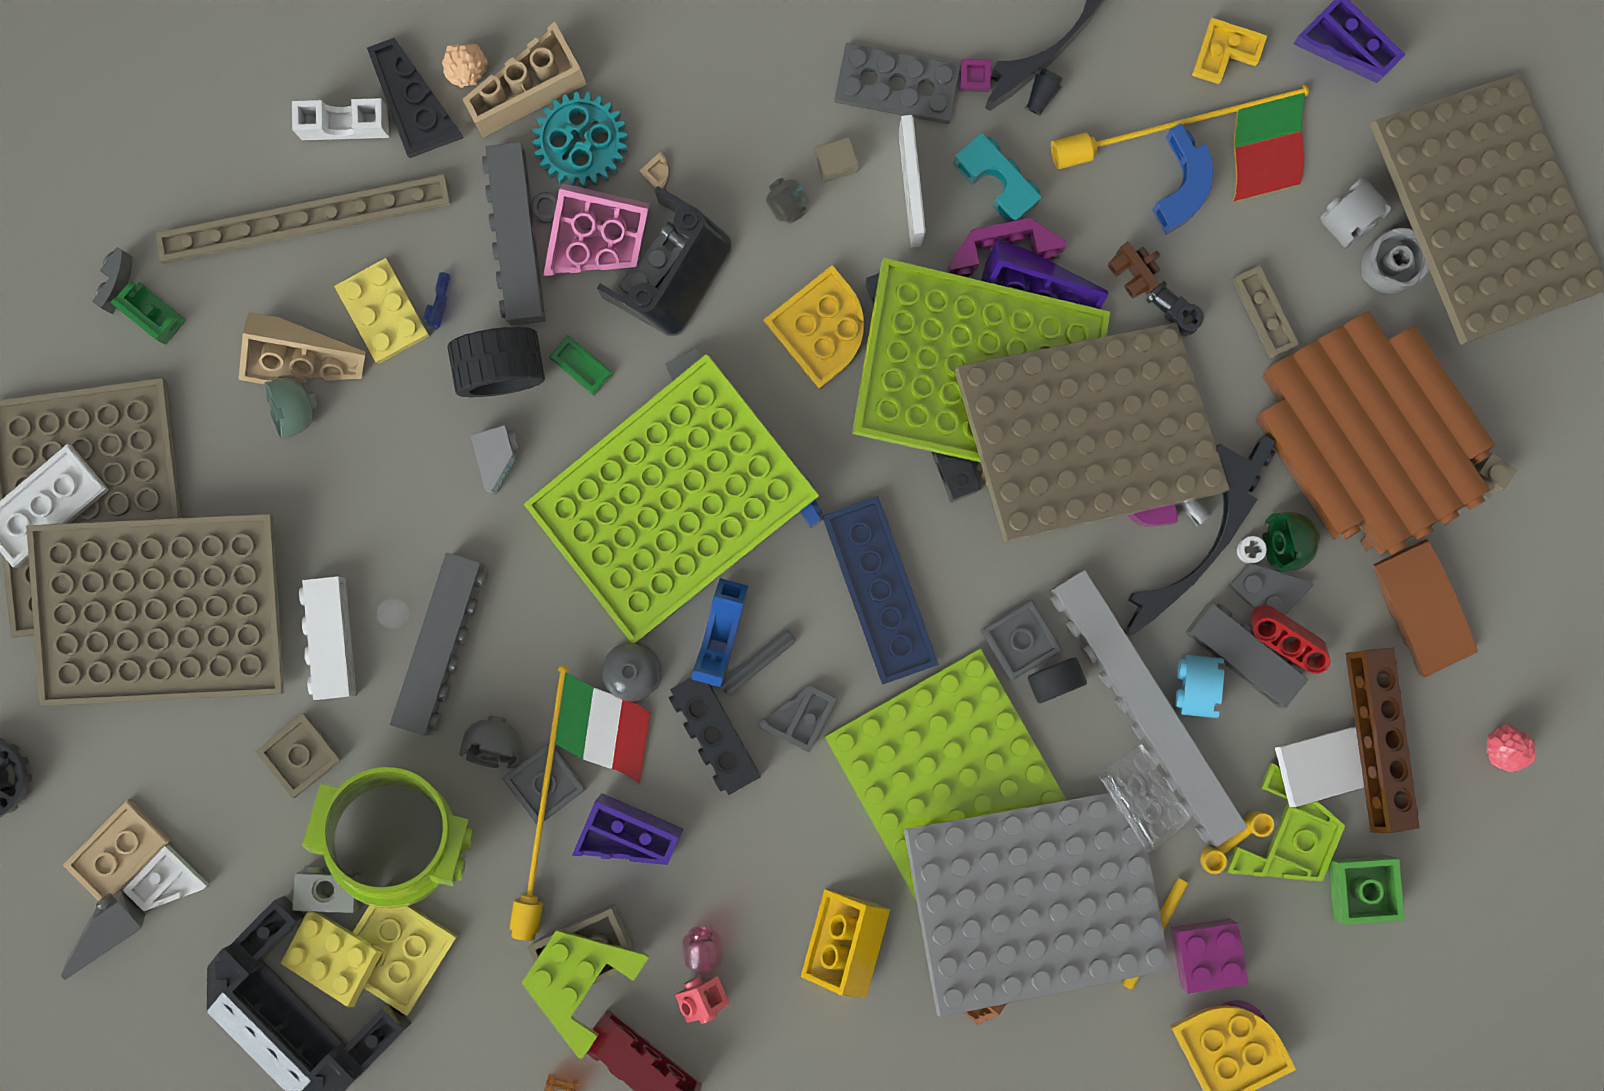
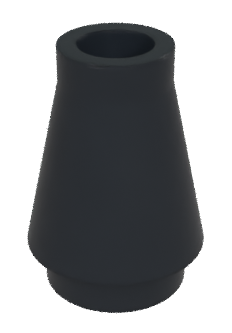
M1042 68L1040 74L1035 75L1029 101L1025 108L1041 116L1044 109L1062 88L1060 85L1063 80L1062 77Z

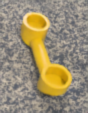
M1263 811L1250 812L1244 819L1248 828L1219 846L1214 847L1210 845L1203 849L1200 856L1202 867L1211 874L1221 873L1227 865L1225 854L1252 833L1258 837L1270 835L1274 829L1273 818Z

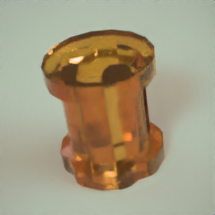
M549 1073L544 1091H556L554 1088L577 1091L579 1080L574 1079L573 1082L555 1078L554 1074Z

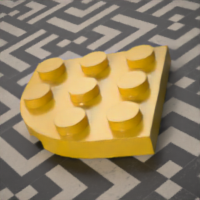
M833 265L763 320L765 325L818 390L839 375L853 361L860 348L864 332V317L860 302L852 288Z
M1229 1005L1212 1006L1170 1025L1203 1091H1255L1296 1070L1275 1030L1261 1017L1244 1008Z

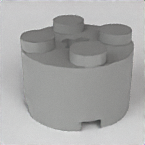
M1364 178L1354 183L1349 188L1350 192L1343 199L1340 196L1334 199L1326 207L1327 211L1320 217L1322 224L1345 249L1367 235L1376 227L1375 224L1379 221L1377 218L1381 216L1384 219L1393 209L1370 182H1366Z
M1408 228L1393 229L1371 242L1362 255L1361 276L1364 282L1368 283L1373 289L1385 294L1402 293L1424 278L1429 271V267L1414 231Z

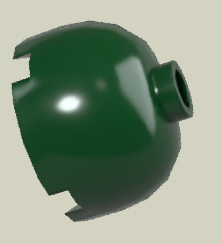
M1280 512L1271 514L1266 519L1264 525L1269 524L1268 533H1262V540L1266 544L1267 560L1271 565H1277L1280 568L1277 571L1285 572L1304 568L1315 558L1319 548L1320 535L1308 517L1297 512Z

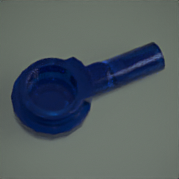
M440 272L437 279L434 304H427L423 321L428 322L427 329L432 327L439 329L447 300L445 295L451 275Z

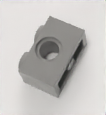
M309 865L305 866V870L295 873L292 910L354 913L360 910L361 902L345 892L335 881L330 871H323V866ZM341 867L346 876L362 884V873H354L353 867ZM324 881H329L333 885L334 892L332 896H328L323 892L322 885Z

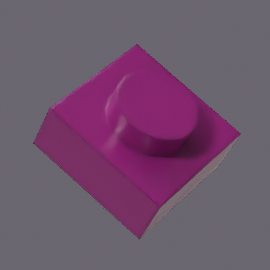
M962 59L960 91L989 92L991 60Z

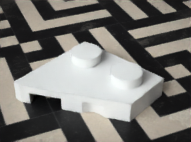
M167 845L161 849L123 891L143 911H147L206 889L210 884L170 845Z

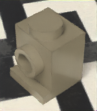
M1493 453L1477 465L1474 464V467L1490 489L1484 495L1488 498L1494 492L1505 490L1517 471L1516 468Z

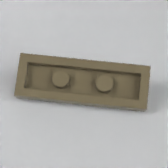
M1261 265L1232 279L1233 285L1269 359L1297 347L1299 343Z

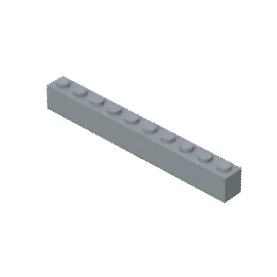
M1082 570L1051 589L1054 595L1050 598L1059 613L1065 612L1070 620L1066 623L1070 632L1075 638L1080 636L1086 646L1082 648L1084 654L1091 663H1097L1102 671L1098 674L1107 689L1112 687L1118 696L1115 699L1118 708L1124 715L1128 713L1134 723L1131 725V728L1138 739H1145L1150 747L1147 750L1149 757L1156 766L1160 764L1164 769L1166 775L1163 778L1172 792L1177 790L1181 796L1182 801L1179 804L1188 817L1193 816L1199 826L1195 829L1203 842H1210L1214 846H1219L1248 828L1087 572Z

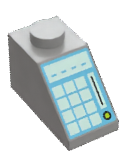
M505 425L470 435L485 491L490 495L497 494L517 459L515 450L520 448L515 431L510 432V429Z

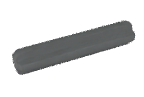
M784 630L722 681L721 688L728 695L734 693L793 645L796 641L789 630Z

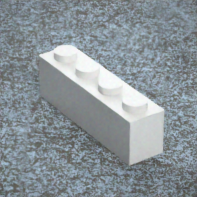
M337 576L302 580L303 587L299 589V599L301 605L305 606L302 630L308 638V647L305 648V661L307 665H310L311 677H308L307 680L309 694L313 695V700L357 696L346 578Z

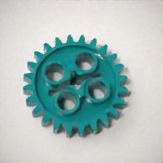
M575 92L573 100H569L567 95L563 94L562 104L553 99L554 109L550 110L544 107L543 110L547 117H537L536 120L541 128L533 129L534 135L539 137L533 140L532 144L535 148H541L534 153L537 159H543L540 162L541 168H549L548 175L550 178L559 174L558 182L561 185L566 179H569V184L575 186L576 182L580 181L583 188H586L587 180H592L593 184L598 186L597 177L599 176L608 181V170L614 173L618 172L614 163H624V158L619 152H628L627 145L621 143L629 139L627 133L621 132L626 128L625 122H617L621 117L620 112L614 111L611 113L613 109L611 102L602 106L603 100L601 96H598L593 102L590 92L586 93L584 99H580L578 92ZM575 116H586L584 123L580 125L572 124ZM594 121H598V124L592 126ZM604 133L608 135L606 142L602 144L594 142V138L598 134ZM557 137L567 138L563 146H553V142ZM577 137L580 139L585 137L586 142L582 143L579 141L576 143L575 139ZM569 154V157L566 160H563V156ZM581 155L589 157L587 164L583 166L575 164L577 157Z

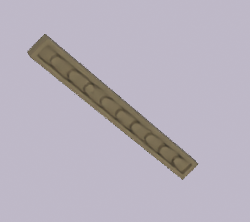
M443 174L155 233L159 260L161 263L167 264L452 206L447 178Z

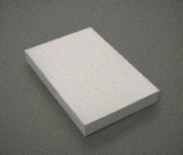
M1348 727L1275 747L1290 807L1301 806L1364 787L1356 727Z

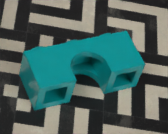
M980 133L955 156L953 164L972 185L984 176L998 178L1003 184L1004 192L995 199L993 208L1006 222L1021 220L1039 204L1042 198L1039 195L1040 190L1033 181H1026L1019 173L1020 168L1011 158L1006 159L1000 153L1001 148L992 137L987 138L983 133Z

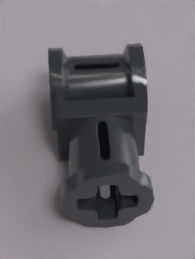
M1163 281L1146 301L1149 304L1154 303L1165 313L1164 317L1171 323H1177L1181 335H1192L1203 322V311L1200 307L1190 304L1182 296L1178 298L1166 287L1167 283ZM1191 315L1194 318L1192 322L1188 323V325L1184 324V318Z

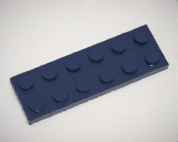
M876 496L823 515L825 527L881 684L883 685L939 665L879 497Z

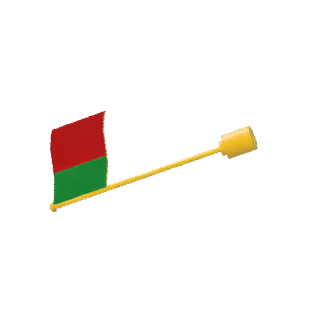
M1302 85L1301 89L1096 141L1093 136L1090 137L1087 132L1051 141L1052 159L1056 169L1060 170L1093 161L1094 154H1097V147L1163 131L1179 124L1186 125L1237 111L1234 133L1236 185L1232 202L1300 185L1303 176L1304 151L1301 123L1304 97L1309 94L1310 90L1308 86Z

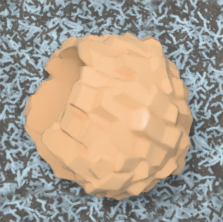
M478 44L448 45L442 61L445 77L451 84L459 85L460 88L477 85V82L482 79V75L486 72V68L489 65Z

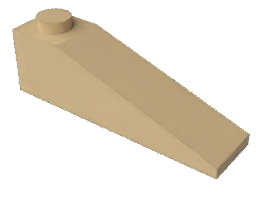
M249 312L242 336L239 380L264 384L266 381L278 378H291L300 383H306L307 379L323 378L326 381L361 379L366 352L282 318Z

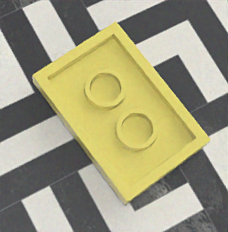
M387 258L334 286L377 364L430 337Z
M308 911L280 964L345 1006L354 1007L383 951L318 911Z

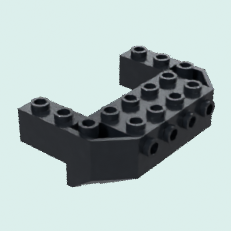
M286 896L275 899L232 944L222 948L208 965L207 1013L284 1091H346L412 1023L400 1011L387 1004L346 1044L263 961L305 917L301 911L292 910L293 903Z

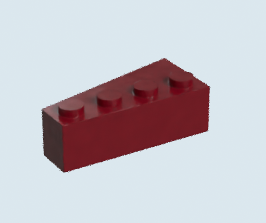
M607 1009L592 1028V1030L598 1033V1036L587 1051V1054L592 1059L600 1060L605 1064L612 1075L625 1082L633 1091L701 1090L702 1084L610 1010Z

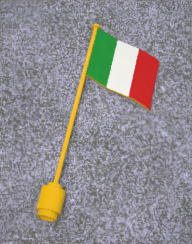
M564 665L557 669V671H560L527 894H520V898L513 900L509 929L512 930L511 937L518 940H535L536 933H539L544 903L538 901V896L533 895L555 744L583 760L619 771L640 784L650 713L632 701L621 700L611 693L586 684L567 673L569 668Z

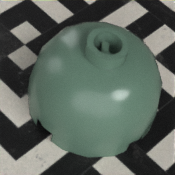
M278 378L264 382L267 402L270 401L272 410L270 414L279 437L282 439L294 436L309 427L312 421V410L317 409L313 392H307L300 382L291 378Z

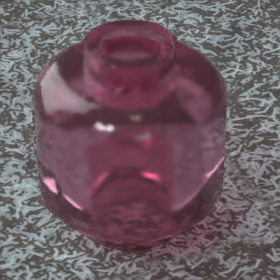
M697 926L691 928L682 939L683 959L685 966L689 969L695 970L698 974H708L721 963L723 959L721 938L711 927Z

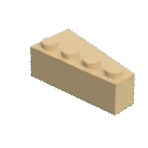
M555 21L547 27L548 31L537 39L535 37L527 44L528 48L515 59L512 57L504 63L505 67L495 76L490 75L462 99L483 138L552 103L553 99L558 100L563 97V94L568 95L587 85L581 68Z

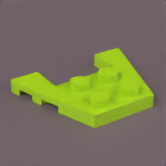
M1269 763L1259 788L1288 800L1280 768L1273 763ZM1318 801L1297 807H1290L1289 802H1287L1265 858L1235 846L1225 871L1236 875L1243 874L1323 882L1345 825Z
M557 929L522 981V985L573 1052L582 1060L597 1038L598 1033L574 1018L573 1013L606 964H609L634 981L650 955Z

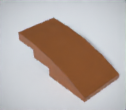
M1425 539L1373 564L1390 616L1396 619L1404 644L1411 649L1420 675L1427 677L1478 652L1457 596L1429 540Z

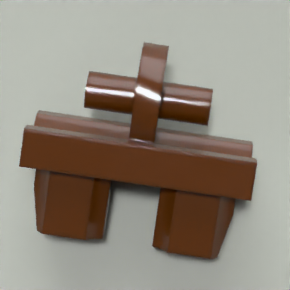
M1126 242L1108 263V267L1114 275L1119 276L1128 269L1134 276L1132 280L1124 285L1125 290L1132 299L1144 293L1148 295L1160 285L1154 277L1161 270L1155 262L1161 256L1158 251L1149 254L1144 246L1135 251L1131 244Z

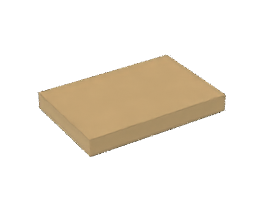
M128 799L89 837L63 866L99 901L109 893L114 895L121 889L124 890L161 849L169 845L172 840L131 799Z

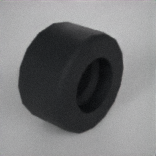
M1076 657L1028 676L1029 684L1039 704L1087 684V680Z

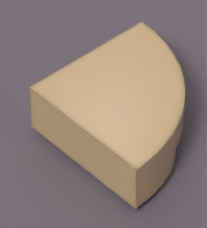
M660 151L639 170L640 174L655 190L657 186L665 189L669 179L667 160Z

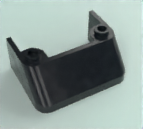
M657 186L655 193L658 203L676 213L674 217L675 228L679 234L688 238V241L659 289L647 283H639L631 288L626 298L599 283L597 290L603 299L665 335L677 336L687 327L728 258L732 245L730 237L700 210Z

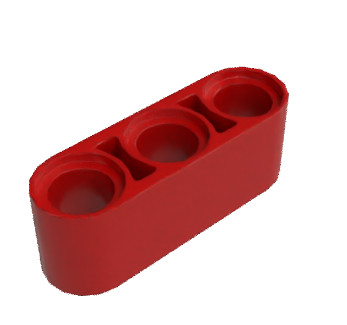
M1262 605L1253 610L1251 622L1253 632L1258 640L1310 673L1320 674L1329 668L1331 659L1323 639L1269 605ZM1264 621L1273 622L1269 626H1260V623ZM1288 637H1296V638H1297L1296 640H1294V641H1292V642H1286V641H1284V640H1285L1286 638H1288ZM1312 653H1321L1318 657H1309Z

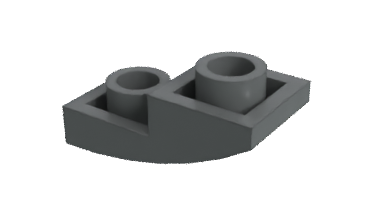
M116 247L103 261V267L100 272L109 278L97 288L92 302L113 314L116 307L110 302L119 295L129 282L132 269L131 255Z

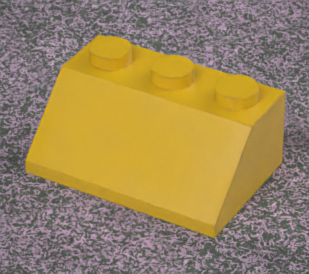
M824 889L800 977L841 996L867 998L891 909L864 899Z

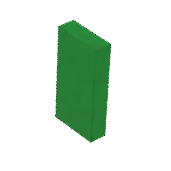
M569 335L549 355L552 361L593 396L597 394L613 375L607 367Z

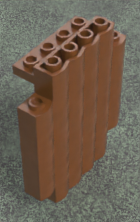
M1367 311L1320 339L1306 345L1294 354L1278 361L1264 372L1262 377L1279 402L1260 413L1256 421L1265 435L1276 441L1273 446L1334 540L1342 535L1346 540L1361 531L1362 528L1366 536L1360 542L1366 552L1375 548L1379 555L1387 551L1393 555L1408 546L1405 542L1413 536L1419 540L1434 531L1431 527L1439 521L1446 525L1460 516L1457 512L1465 506L1472 510L1486 501L1483 496L1490 489L1471 461L1477 465L1490 457L1489 450L1495 446V443L1415 326L1402 331L1388 340L1371 313Z

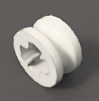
M1250 536L1238 543L1236 551L1240 560L1250 564L1262 560L1266 555L1267 549L1262 539ZM1250 542H1254L1253 547L1258 546L1259 550L1258 553L1253 554V558L1248 557L1250 553H1245L1244 550L1246 546H1250Z

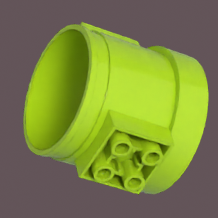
M377 767L352 776L340 785L339 788L320 784L302 846L308 852L324 855L331 875L350 896L373 907L392 909L409 906L425 899L437 890L441 884L454 887L456 880H462L466 866L465 859H462L464 849L470 850L474 829L470 828L469 819L453 816L445 799L422 777L401 768ZM381 786H404L422 793L434 803L443 821V832L439 849L427 868L413 879L391 887L367 886L346 876L338 863L334 840L338 822L351 802L363 793Z

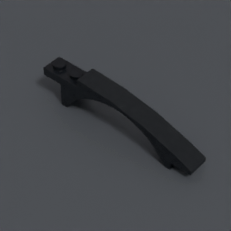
M1086 0L1083 12L1073 28L1061 40L1045 51L1023 59L997 61L990 78L998 83L989 96L985 108L991 111L1017 93L1034 79L1036 74H1040L1042 68L1046 69L1087 26L1104 0Z
M1266 435L1258 439L1248 459L1221 444L1216 445V452L1219 454L1230 490L1222 493L1223 514L1214 544L1202 562L1181 580L1158 590L1131 593L1127 601L1138 607L1124 630L1125 634L1134 635L1155 620L1197 582L1230 543L1258 500L1248 494V491L1253 492L1261 479L1258 476L1260 469L1263 465L1268 466L1275 454V451L1272 450L1276 443L1275 440Z

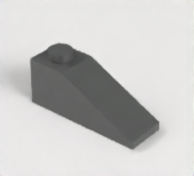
M123 889L114 895L111 893L105 895L96 903V909L65 963L61 974L64 980L142 928L145 914Z

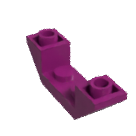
M1031 218L972 229L949 263L947 273L963 277L973 275V271H976L979 266L976 247L980 246V250L991 249L997 240L1016 244L1025 241L1026 237L1029 236L1032 252L1047 260L1059 258L1060 253H1063L1067 247L1066 241Z

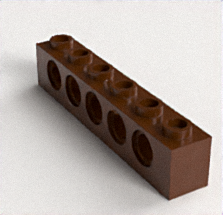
M1394 647L1345 653L1370 832L1396 833L1420 828Z

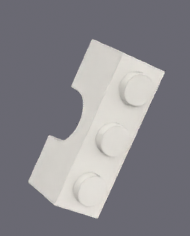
M381 98L351 99V106L347 107L329 106L322 100L292 101V130L301 140L390 138L389 108Z

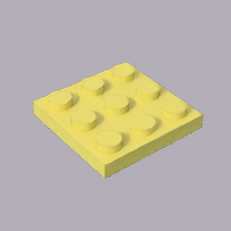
M369 905L352 933L383 952L364 989L407 1016L458 935L410 905L392 909Z

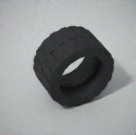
M502 327L476 331L457 337L447 345L455 393L458 396L474 398L511 394L538 386L545 380L538 335L536 330L532 328Z

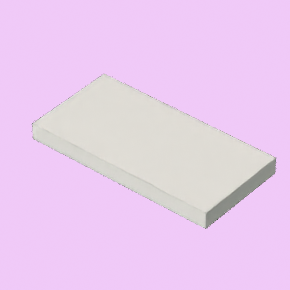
M912 115L901 116L898 134L910 246L913 248L921 247L926 229L914 118Z
M65 445L0 501V553L14 568H18L29 559L27 525L71 523L109 490L72 445Z

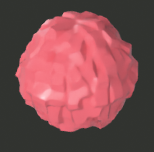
M1505 724L1501 728H1496L1493 733L1487 736L1486 752L1492 765L1508 772L1519 771L1522 768L1529 767L1535 761V741L1528 738V734L1521 733L1515 727Z

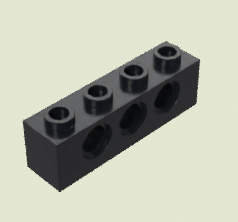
M689 678L670 689L673 695L669 697V700L677 713L682 711L687 719V722L683 723L690 738L697 737L702 748L698 749V752L706 766L710 763L713 766L716 774L712 777L720 792L726 790L728 795L761 777L710 684ZM696 699L703 700L706 703L707 711L702 717L693 715L690 710L691 703ZM709 726H716L721 730L722 736L719 742L711 743L706 739L705 730ZM725 752L732 753L736 757L735 767L731 769L723 768L719 762L721 754Z

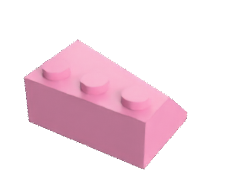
M563 183L558 193L543 276L568 272L579 273L581 271L598 269L609 270L636 267L650 203Z

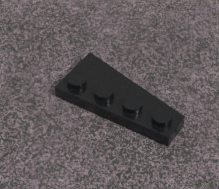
M395 38L367 47L409 158L464 138Z

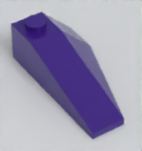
M1000 240L996 241L985 263L981 279L984 282L1101 309L1109 294L1108 290L1025 248Z

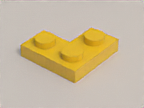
M1211 17L1191 76L1220 84L1229 58L1256 67L1259 63L1267 35Z

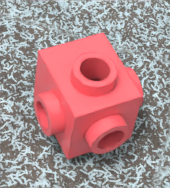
M700 976L684 983V990L675 994L680 1011L687 1023L697 1020L701 1024L709 1022L717 1017L718 1011L730 1004L718 976L702 980Z

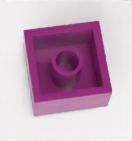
M1227 918L1171 927L1180 986L1188 994L1249 984L1238 922Z

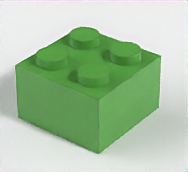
M1384 855L1331 860L1329 877L1333 920L1343 925L1405 921L1400 859Z

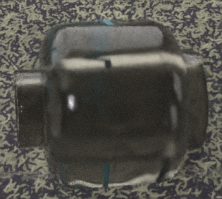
M780 178L769 186L770 192L766 196V204L778 221H787L788 224H791L808 212L809 198L797 180L790 179L785 181L784 178Z

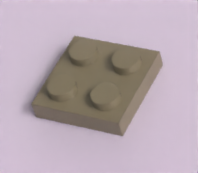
M302 713L255 751L292 798H296L343 760L306 713Z

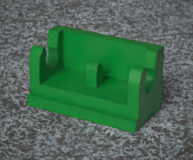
M131 281L110 302L155 340L165 345L186 321L185 318L140 282L136 285Z

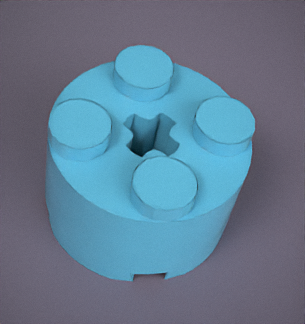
M1186 654L1185 659L1178 661L1177 679H1182V688L1175 692L1174 709H1180L1181 715L1209 718L1219 717L1220 712L1214 711V706L1217 707V704H1221L1224 670L1218 669V665L1224 663L1223 658Z

